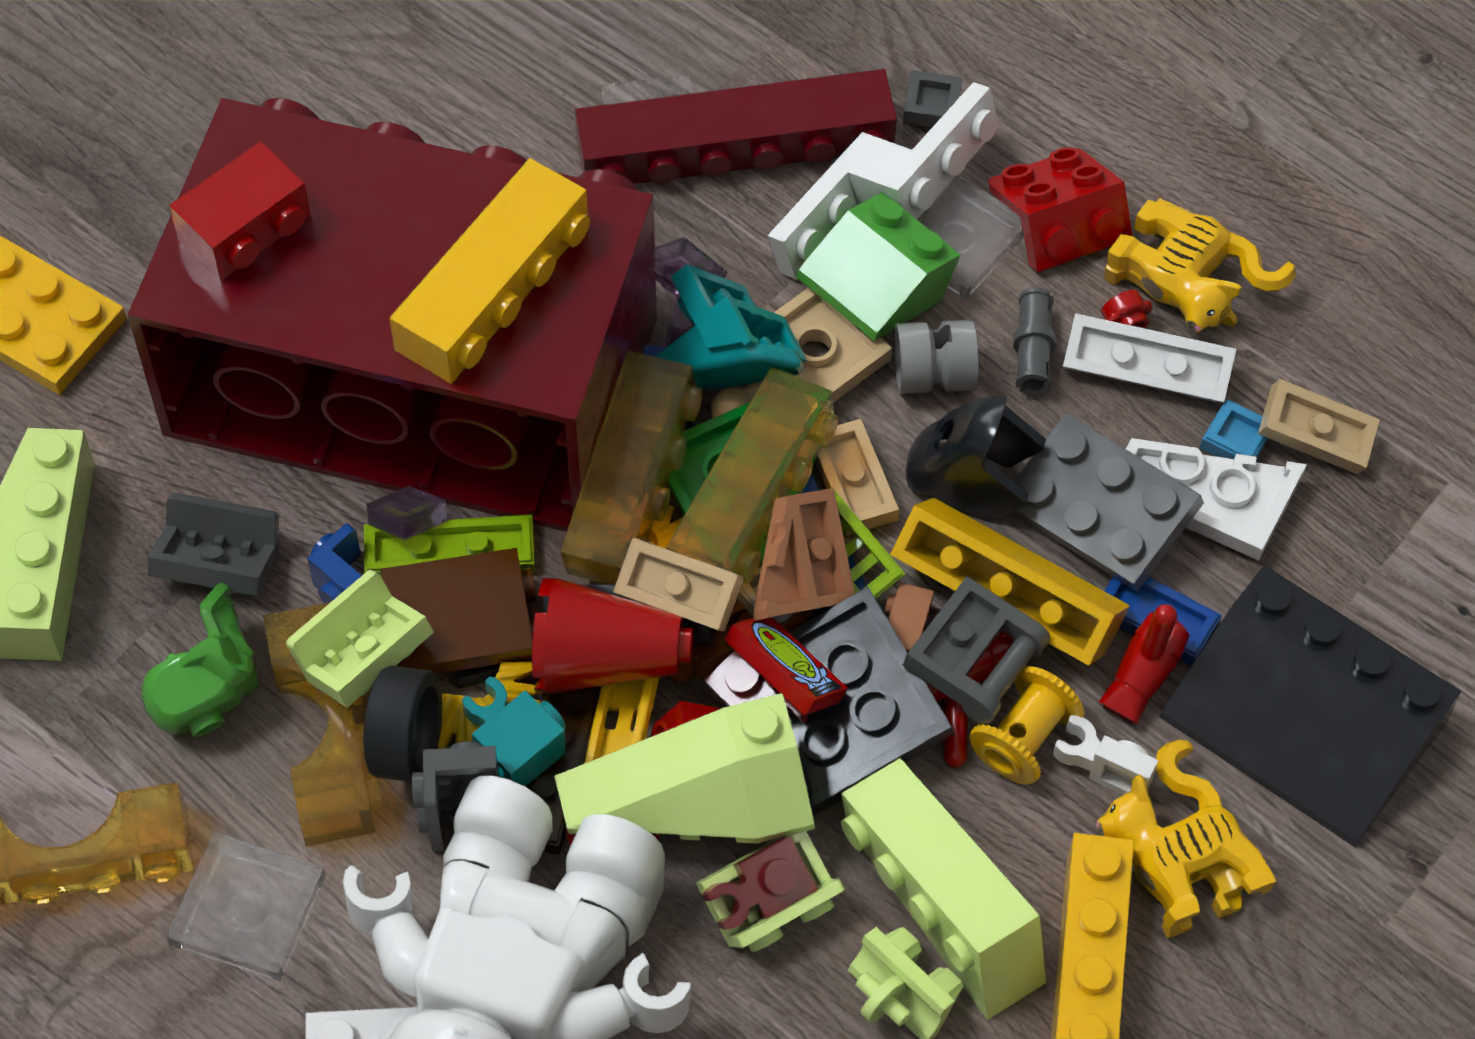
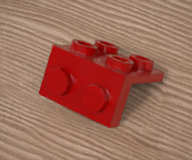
M1073 147L1061 148L1053 151L1049 158L1038 162L1011 165L1005 168L1002 174L988 180L990 193L1021 218L1028 264L1036 272L1111 247L1121 234L1133 237L1124 181L1081 149Z

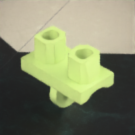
M875 927L864 935L861 941L863 944L862 948L848 968V971L857 979L855 985L868 997L860 1014L869 1023L877 1021L886 1014L899 1027L905 1024L920 1039H933L938 1035L952 1006L964 987L963 981L948 967H939L930 975H927L916 964L922 952L919 941L905 927H900L886 935Z

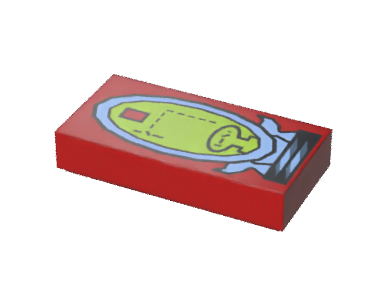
M753 617L735 623L725 637L727 643L779 693H782L803 715H808L839 703L848 689L773 617L754 620Z

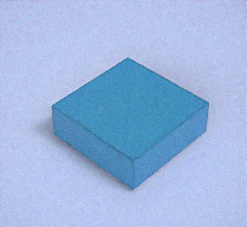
M1226 399L1203 436L1199 449L1216 457L1234 459L1235 454L1255 456L1257 460L1269 438L1258 434L1263 416Z

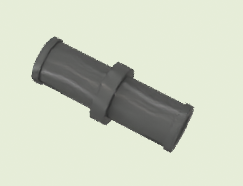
M1029 288L1019 295V328L1014 332L1013 348L1018 353L1016 388H1019V391L1023 394L1034 396L1042 395L1051 388L1050 359L1051 354L1056 350L1057 336L1051 329L1054 297L1053 295L1050 296V292L1043 288Z

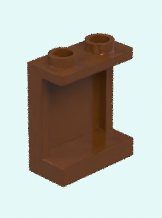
M517 548L381 569L382 579L391 595L426 616L434 631L410 656L403 659L396 666L431 670L434 674L496 665L501 664V662H532L535 618L529 619L526 603L537 601L532 568L520 569Z

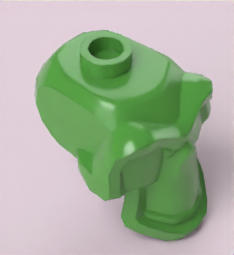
M222 582L217 584L200 604V615L208 633L207 638L190 648L189 652L167 655V660L153 667L145 675L141 699L146 714L158 729L169 734L179 735L191 732L192 736L196 738L214 731L224 724L225 720L222 715L235 709L241 703L244 696L254 692L260 685L257 679L255 664L252 660L255 652L248 645L242 634L238 615L233 605L234 601L231 599L232 589Z

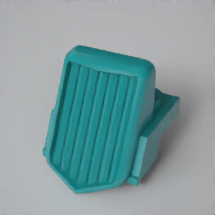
M688 264L671 276L680 295L677 299L678 306L685 317L694 323L695 326L654 357L653 364L661 375L688 388L716 390L795 376L803 372L804 363L808 360L785 317L755 306L744 285Z

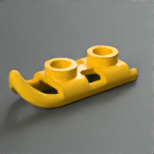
M659 677L601 686L584 764L647 739ZM608 710L619 712L616 728L613 730L604 727ZM636 717L634 731H632L634 719Z

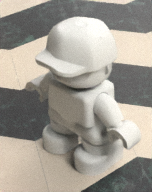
M478 776L472 779L456 811L453 821L454 835L443 856L444 869L441 883L440 911L429 939L410 913L413 901L408 872L395 876L396 888L391 895L375 899L364 895V876L360 870L354 865H350L345 870L343 888L350 921L357 929L366 934H371L384 978L397 990L417 999L418 1012L401 1020L387 1039H610L629 1028V1019L633 1025L645 1032L662 1033L671 1031L679 1026L688 1015L691 982H677L672 992L660 997L650 996L641 990L643 986L649 983V963L644 953L633 959L625 970L623 988L617 990L614 984L594 988L626 958V942L628 946H631L645 935L647 926L664 891L665 853L662 844L647 830L626 819L607 814H592L583 818L566 857V874L556 889L551 890L529 882L532 866L539 861L553 830L552 814L549 806L537 794L509 779L496 776Z

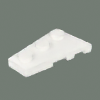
M1131 438L1126 447V450L1201 494L1204 504L1186 528L1258 561L1298 487L1307 465L1287 461L1285 467L1256 463L1255 456L1235 454L1234 459L1202 455L1200 450L1195 447Z

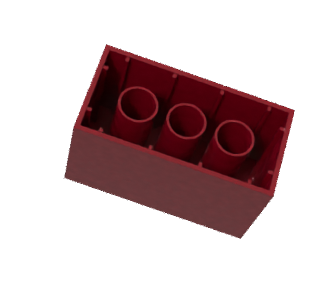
M221 98L178 199L261 141L305 183L311 217L294 234L280 238L259 253L255 261L249 266L235 270L220 281L177 238L172 215H170L127 314L162 435L501 517L532 515L533 524L585 536L631 398L630 378L632 368L634 366L641 367L644 347L649 345L657 321L654 194L639 191L627 178L607 170H589L583 172L579 177L558 173L587 190L590 225L586 235L577 246H569L558 258L555 269L548 281L541 287L535 286L523 299L520 311L514 321L505 328L500 326L487 342L485 352L479 362L471 369L465 367L454 382L450 384L394 350L389 318L527 160L518 153L499 146H481L472 153L427 144L411 129L392 122H375L370 124L365 130L320 120L308 107L289 99L271 98L264 101L261 106Z

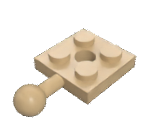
M808 287L774 313L785 317L800 347L811 341L821 342L829 348V351L819 357L808 356L804 353L808 361L804 363L803 372L798 375L750 383L743 389L730 387L721 390L716 394L711 403L712 418H715L800 379L820 413L888 363L892 357V347L881 337L873 341Z

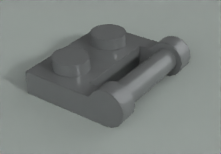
M966 576L907 653L902 666L961 704L964 712L972 720L980 724H989L1001 709L1000 699L1031 657L1039 656L1050 643L1051 637L1046 628ZM1002 631L1012 638L1013 644L985 682L980 685L968 677V675Z

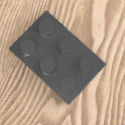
M1067 413L1064 414L1046 438L1043 451L1033 455L1013 481L1029 494L1026 506L1012 512L1014 515L1137 592L1204 504L1201 494Z

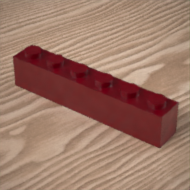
M885 69L575 109L576 138L582 173L589 170H607L627 178L633 184L652 181L666 183L676 178L698 175L719 176L729 171L751 168L771 169L782 164L805 161L824 162L830 158L840 157L862 132L895 144L897 124Z

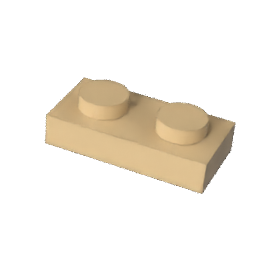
M1279 379L1271 386L1258 434L1358 475L1367 468L1380 419Z
M857 419L826 428V434L815 460L826 489L834 488L867 529L898 521L899 508L862 420ZM850 529L844 532L845 536L853 534Z
M633 537L613 592L725 632L744 577Z

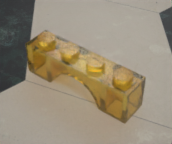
M330 602L263 615L271 665L278 691L298 695L310 700L328 718L327 729L319 746L307 759L290 769L299 823L306 847L375 833L372 811L383 809L378 779L373 775L365 776L362 761L364 759V723L355 724L352 707L363 705L362 696L346 708L310 684L286 645L289 637Z
M178 782L118 792L113 809L105 822L88 837L65 846L43 847L25 842L14 835L0 817V905L19 901L42 904L57 899L60 894L81 890L90 893H104L116 889L121 883L144 879L155 883L166 882L175 879L180 873L194 871L187 806Z

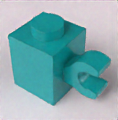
M490 676L485 680V688L487 693L495 699L492 704L479 706L468 695L462 699L463 711L467 719L481 726L472 733V742L482 744L483 746H496L500 778L509 779L526 787L565 754L564 729L566 724L558 711L550 703L542 701L539 704L526 690L507 704V693L504 685L498 679Z

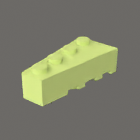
M27 428L0 485V659L62 661L95 469V462L84 430Z
M901 758L841 793L845 812V819L841 820V826L848 841L857 851L864 850L875 865L884 884L894 891L950 970L963 981V988L987 1020L1046 984L1040 915Z

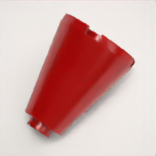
M543 578L538 596L549 597L547 612H535L532 644V677L540 678L534 687L535 693L553 694L679 674L681 663H691L694 630L693 628H683V617L559 578Z

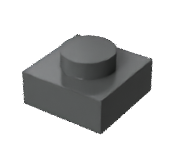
M911 70L904 107L903 124L932 128L960 98L963 77Z

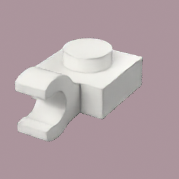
M1070 715L1066 731L1071 735L1079 737L1082 743L1073 746L1064 741L1057 740L1053 756L1058 761L1066 765H1076L1090 771V780L1122 795L1131 791L1132 779L1141 774L1149 791L1158 764L1157 759L1149 756L1145 749L1131 741H1116L1105 735L1102 741H1099L1094 726L1087 719Z

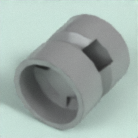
M942 321L937 330H932L926 322L897 323L894 330V359L899 395L930 393L933 386L940 384L945 392L976 391L979 366L974 321Z

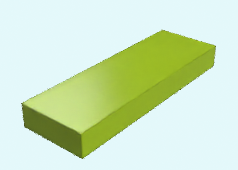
M532 515L364 524V573L368 570H374L381 575V569L512 548H517L520 569L531 567L532 573H535Z

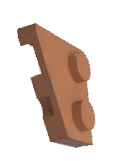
M834 488L775 499L753 609L754 620L833 606L854 595Z

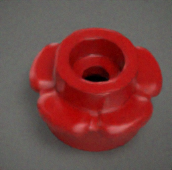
M1133 289L1124 291L1111 298L1103 305L1100 312L1104 320L1145 328L1149 324L1146 314L1152 311L1153 305L1149 300L1144 301L1139 291Z

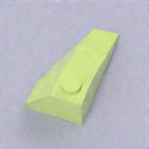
M782 693L724 707L555 775L568 834H576L583 818L592 814H607L620 817L641 826L649 833L679 835L680 840L700 841L701 836L736 838L737 843L757 844L815 829L798 747Z

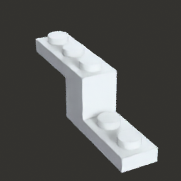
M973 82L913 150L862 132L768 234L779 272L797 279L798 269L849 209L881 192L900 204L915 219H918L925 210L932 206L937 196L955 176L963 171L970 159L994 136L996 130L1000 127L991 88Z

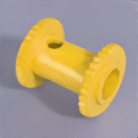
M1032 666L1024 667L1014 680V685L1021 696L999 725L991 727L988 724L987 726L978 724L972 729L969 736L973 750L989 768L1012 782L1026 785L1035 783L1041 776L1039 763L1033 755L1057 723L1066 726L1070 715H1076L1080 718H1084L1085 715L1081 700L1064 681L1044 669Z

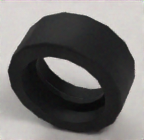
M388 666L382 669L375 679L368 698L363 733L364 759L368 772L374 777L412 782L413 772H423V750L438 748L443 710L442 690L438 676L431 670Z

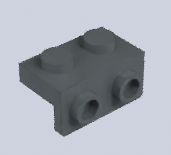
M171 493L166 501V527L148 556V575L170 579L176 583H191L212 588L222 582L231 587L233 594L258 596L278 559L279 515L271 510L180 493Z
M460 742L452 745L450 748L423 750V772L412 773V795L414 809L417 808L419 833H429L432 852L445 851L444 821L454 820L456 811L470 781L478 776L500 777L496 746H483L476 742Z

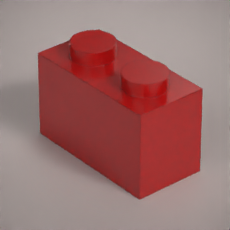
M261 141L169 205L177 238L220 281L235 270L249 266L255 261L259 253L280 238L294 234L311 217L305 183Z

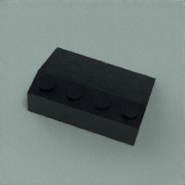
M1264 565L1231 606L1161 711L1160 718L1353 847H1356L1446 725L1462 691Z

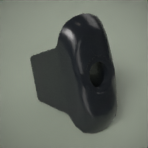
M1007 396L980 398L953 409L943 418L921 431L908 452L905 469L908 488L915 493L934 495L986 522H994L1025 507L1029 494L988 462L986 458L1009 468L1043 451L1046 438L1005 405ZM940 440H947V441L939 448Z

